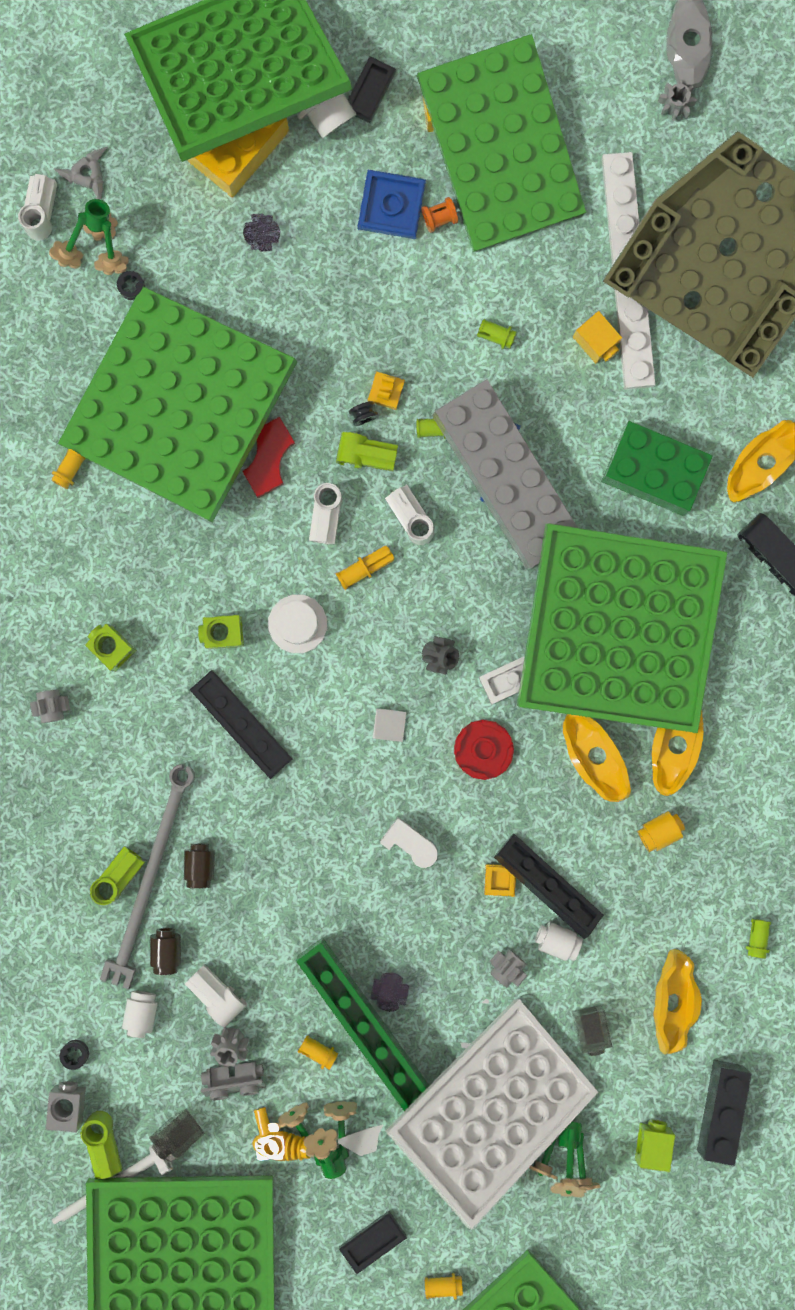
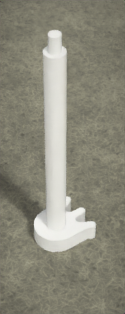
M157 1141L149 1147L150 1154L113 1178L135 1177L156 1164L160 1174L163 1175L174 1169V1163L162 1143ZM86 1195L61 1210L58 1216L52 1219L53 1224H57L60 1221L64 1222L85 1209Z

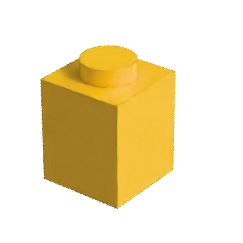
M600 311L576 329L573 335L574 340L595 364L602 358L605 362L610 360L619 351L617 346L622 339L620 334Z

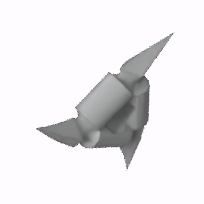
M107 147L86 154V157L81 158L75 163L71 170L53 169L70 183L74 182L77 185L89 189L92 188L97 199L101 200L103 181L100 164L97 160L100 159ZM86 168L92 170L91 175L88 177L82 176V171Z

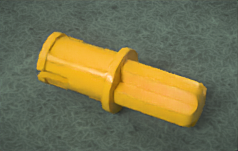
M383 546L363 559L358 557L359 561L335 574L344 590L367 576L370 579L372 573L393 562L394 556L387 546Z

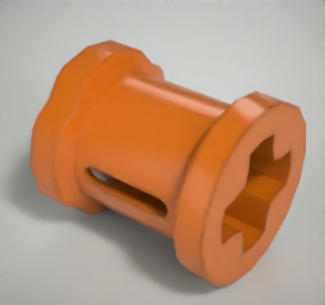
M450 197L445 198V202L429 208L427 206L421 207L429 233L435 232V228L447 223H458L456 208Z

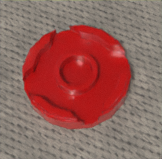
M479 720L471 722L461 729L455 739L454 755L456 762L462 771L472 778L482 780L495 778L505 772L512 762L514 753L512 739L507 730L494 721Z

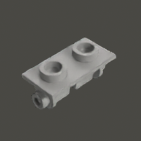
M256 1061L237 1064L235 1066V1077H230V1070L227 1066L209 1068L207 1072L201 1073L202 1085L208 1086V1088L201 1089V1093L205 1097L210 1096L212 1101L227 1099L228 1093L240 1092L241 1096L258 1094L259 1088H266L263 1080L258 1078L264 1076L262 1063L256 1064Z

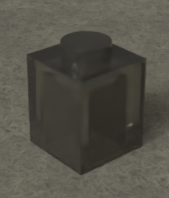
M601 1005L571 1011L578 1046L582 1054L587 1053L589 1056H596L605 1053V1049L613 1047L605 1010Z
M184 1109L174 1114L149 1139L153 1143L152 1148L156 1155L162 1160L170 1162L178 1159L205 1132L188 1110Z

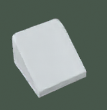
M376 708L373 739L403 742L406 712Z

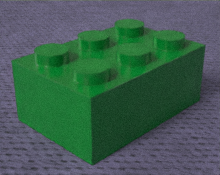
M628 421L623 427L601 482L684 516L691 511L713 455Z

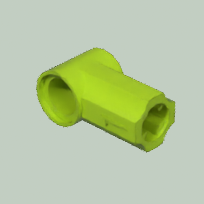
M342 432L336 463L343 466L345 463L354 464V468L365 466L393 472L398 445L369 440L366 436L357 433Z
M124 846L99 879L92 883L90 887L91 899L99 905H108L115 902L146 862L133 850ZM103 882H107L113 887V895L110 899H105L100 895L99 887Z
M105 1111L91 1113L80 1132L83 1143L87 1145L95 1178L101 1179L112 1177L116 1173L121 1172L123 1168L112 1130L113 1119ZM91 1124L100 1125L104 1133H95L91 1128Z

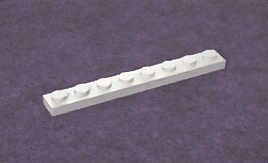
M632 152L602 155L612 266L639 225ZM614 289L618 332L622 337L620 352L624 390L654 387L655 377L648 309Z

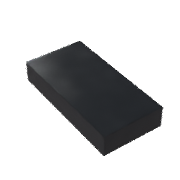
M369 56L348 98L350 105L356 112L355 117L371 123L396 73V68Z
M387 1211L340 1245L339 1250L357 1275L407 1239V1235L391 1212Z

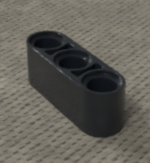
M759 513L737 536L740 541L744 540L749 545L748 549L761 563L764 561L770 567L769 571L781 584L785 583L791 589L789 592L795 596V544L771 519Z

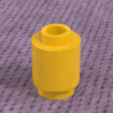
M667 811L643 824V828L637 832L648 852L653 850L658 852L682 839V831L685 830V827L677 814L671 815Z

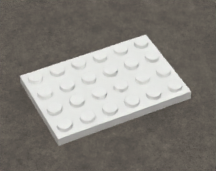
M515 999L387 1128L386 1132L467 1228L473 1229L597 1095L598 1091L521 1000Z

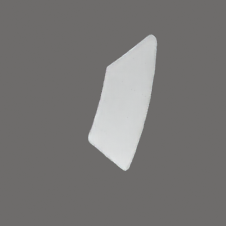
M383 1125L350 1134L338 1139V1143L359 1156L376 1152L379 1133Z

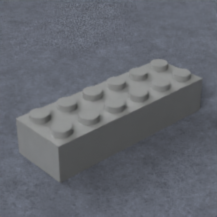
M487 379L433 413L432 417L526 569L532 568L540 562L545 524L578 528Z

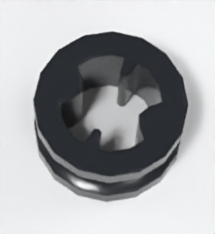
M134 271L122 273L117 280L118 291L127 300L134 301L142 288L145 287L142 277ZM129 279L133 283L135 280L138 281L135 285L137 290L134 292H130L129 289L127 292L124 291L127 287L126 281Z
M373 401L359 404L349 410L350 416H354V426L365 424L379 417L378 413L373 411L375 406Z
M80 1040L69 1041L60 1050L59 1058L61 1064L70 1070L79 1069L88 1060L89 1048ZM70 1047H75V1051L79 1049L82 1053L76 1063L73 1062L74 1058L70 1061L67 1057V1054L71 1051Z

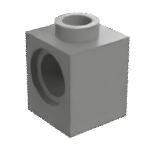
M62 1081L59 1085L53 1087L49 1092L46 1130L77 1132L83 1125L86 1088L78 1087V1083L73 1081ZM60 1100H69L73 1105V1111L64 1110L60 1105Z

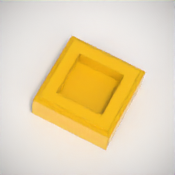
M486 864L484 895L515 897L516 877L502 865Z

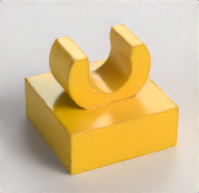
M376 371L368 402L373 401L374 404L396 410L405 380Z

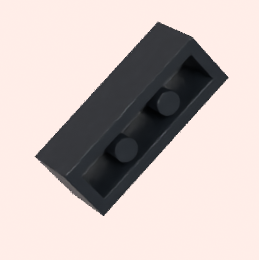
M713 1060L697 1151L705 1161L735 1166L752 1075L743 1065Z

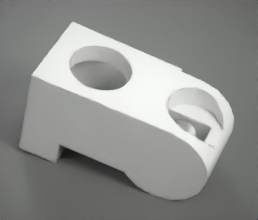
M399 817L396 818L380 840V843L389 850L395 843L411 855L412 861L421 868L430 867L436 862L438 852L435 845Z

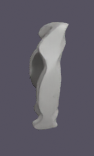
M677 0L667 30V58L673 66L676 82L678 83L682 79V84L687 87L699 88L702 86L712 58V27L703 0ZM691 31L697 33L700 37V42L695 46L687 45L683 40L685 33Z

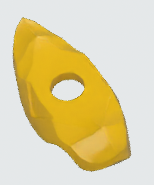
M791 420L781 421L770 430L756 436L743 449L728 476L727 492L731 502H740L764 490L795 461V422ZM762 456H771L775 459L776 463L771 469L766 470L760 468L757 462Z
M702 710L698 733L659 727L656 730L652 745L653 783L656 790L664 796L676 793L684 785L696 766L704 736ZM675 736L682 737L686 741V750L681 754H674L669 749V741Z
M567 714L563 723V735L569 757L581 778L604 800L620 802L627 799L631 793L628 772L613 740L594 719ZM600 747L605 751L606 760L603 763L597 764L590 759L589 752L592 748Z
M671 949L668 952L660 980L655 989L656 998L653 1017L659 1050L664 1055L677 1053L687 1046L689 1029L697 1022L701 1012L702 998L693 976L694 963L685 953L677 949ZM676 994L678 1005L674 1010L669 1011V996Z

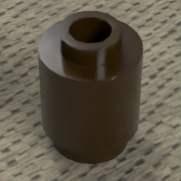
M190 844V849L184 850L183 879L186 880L187 888L211 887V880H214L215 850L209 849V844Z
M159 928L156 930V934L150 935V966L153 967V973L156 975L176 974L178 966L181 965V935L175 933L173 928Z

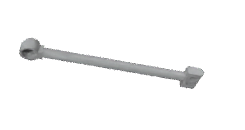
M179 764L170 771L171 792L116 962L109 959L105 961L100 976L101 981L106 982L110 971H113L115 973L111 984L118 986L121 975H125L123 988L130 989L136 968L127 966L183 792L195 779V773L189 765L185 770L188 773V779L184 782L178 779V772L184 770V764Z

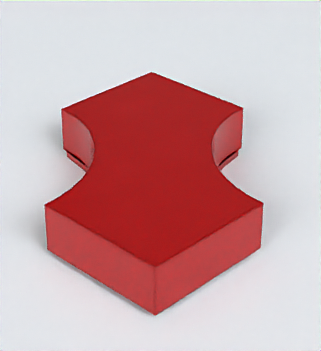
M280 416L263 426L257 438L256 456L251 465L242 471L257 498L284 484L280 475L281 460L285 452L295 442Z

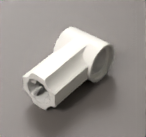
M40 174L30 176L25 204L18 213V220L27 235L36 241L46 239L52 231L50 219L57 189V182L54 179ZM41 219L37 225L30 226L33 220Z
M323 483L317 487L314 493L315 502L309 541L335 545L342 495L336 485ZM327 490L334 491L337 494L336 501L329 506L323 505L320 501L322 493Z
M408 485L399 487L385 498L408 534L409 539L414 544L425 545L432 540L434 536L432 520L426 515ZM416 524H426L429 527L428 533L422 537L414 535L412 529Z
M205 964L185 983L207 1006L206 1010L213 1020L222 1027H226L247 1006L243 998L239 999L233 993L235 989L231 986H226Z

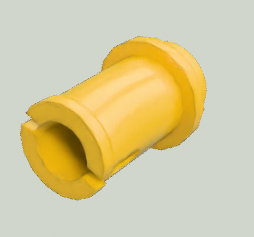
M68 449L57 471L52 472L54 476L51 481L65 489H68L69 485L73 486L74 482L72 480L86 458Z
M309 1035L306 1036L298 1050V1053L319 1063L321 1069L325 1067L329 1070L339 1054L334 1051L333 1046L330 1049Z
M452 1273V1277H425L426 1299L453 1297L454 1300H457V1296H463L462 1276H455V1273Z

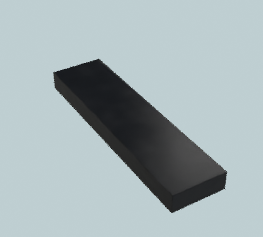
M213 670L190 689L193 695L269 779L274 777L293 759Z
M512 834L494 856L502 866L583 939L590 936L604 916L603 913L515 834Z

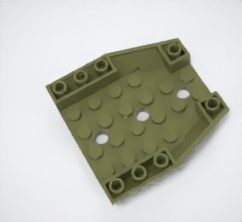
M737 131L655 199L603 282L626 297H630L754 378L795 319V171L765 152L763 147ZM762 183H769L772 187V194L766 201H760L756 196V190ZM726 238H733L736 244L735 250L729 255H722L719 249L720 243ZM691 291L698 292L700 295L699 303L693 308L686 307L684 305L685 295Z

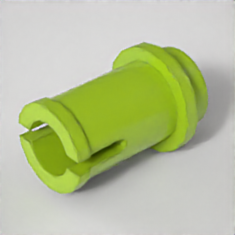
M484 318L479 327L477 337L499 344L501 349L504 350L505 347L511 349L517 332L513 331L511 326L506 328Z
M434 419L416 420L417 438L444 436Z
M751 919L749 946H746L745 949L748 950V956L766 959L767 953H770V949H767L771 922Z

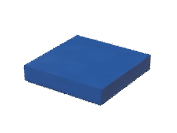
M368 170L357 226L358 230L416 240L426 179Z

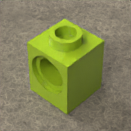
M240 615L203 618V625L198 626L199 642L204 643L206 649L244 647L242 617ZM218 625H226L228 628V636L222 641H216L213 636V631Z
M105 624L103 627L101 625L95 627L87 636L90 640L85 644L110 671L114 672L137 651L109 624ZM112 637L116 643L115 650L110 654H106L102 648L103 642L107 638Z
M651 1119L648 1124H639L635 1161L639 1168L670 1172L675 1134L670 1127H667V1123Z

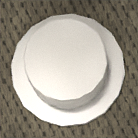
M343 93L303 110L297 117L301 120L308 116L323 139L352 119L356 112Z
M290 595L282 598L272 608L268 618V630L272 640L281 649L290 653H305L315 649L323 641L327 631V617L323 607L315 599L306 595Z

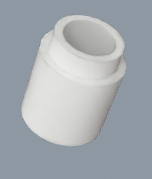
M549 921L546 926H540L535 942L539 944V951L564 961L568 959L575 961L580 952L583 938L578 937L576 932Z
M143 991L131 992V998H127L122 1029L128 1030V1036L145 1038L146 1033H152L158 1004L155 1001L156 994Z

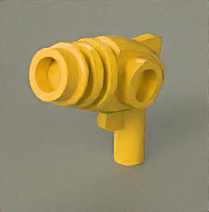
M266 1107L254 1110L260 1134L254 1138L252 1145L257 1153L258 1160L292 1161L310 1159L306 1154L307 1148L304 1145L306 1137L280 1131L277 1122L269 1123Z

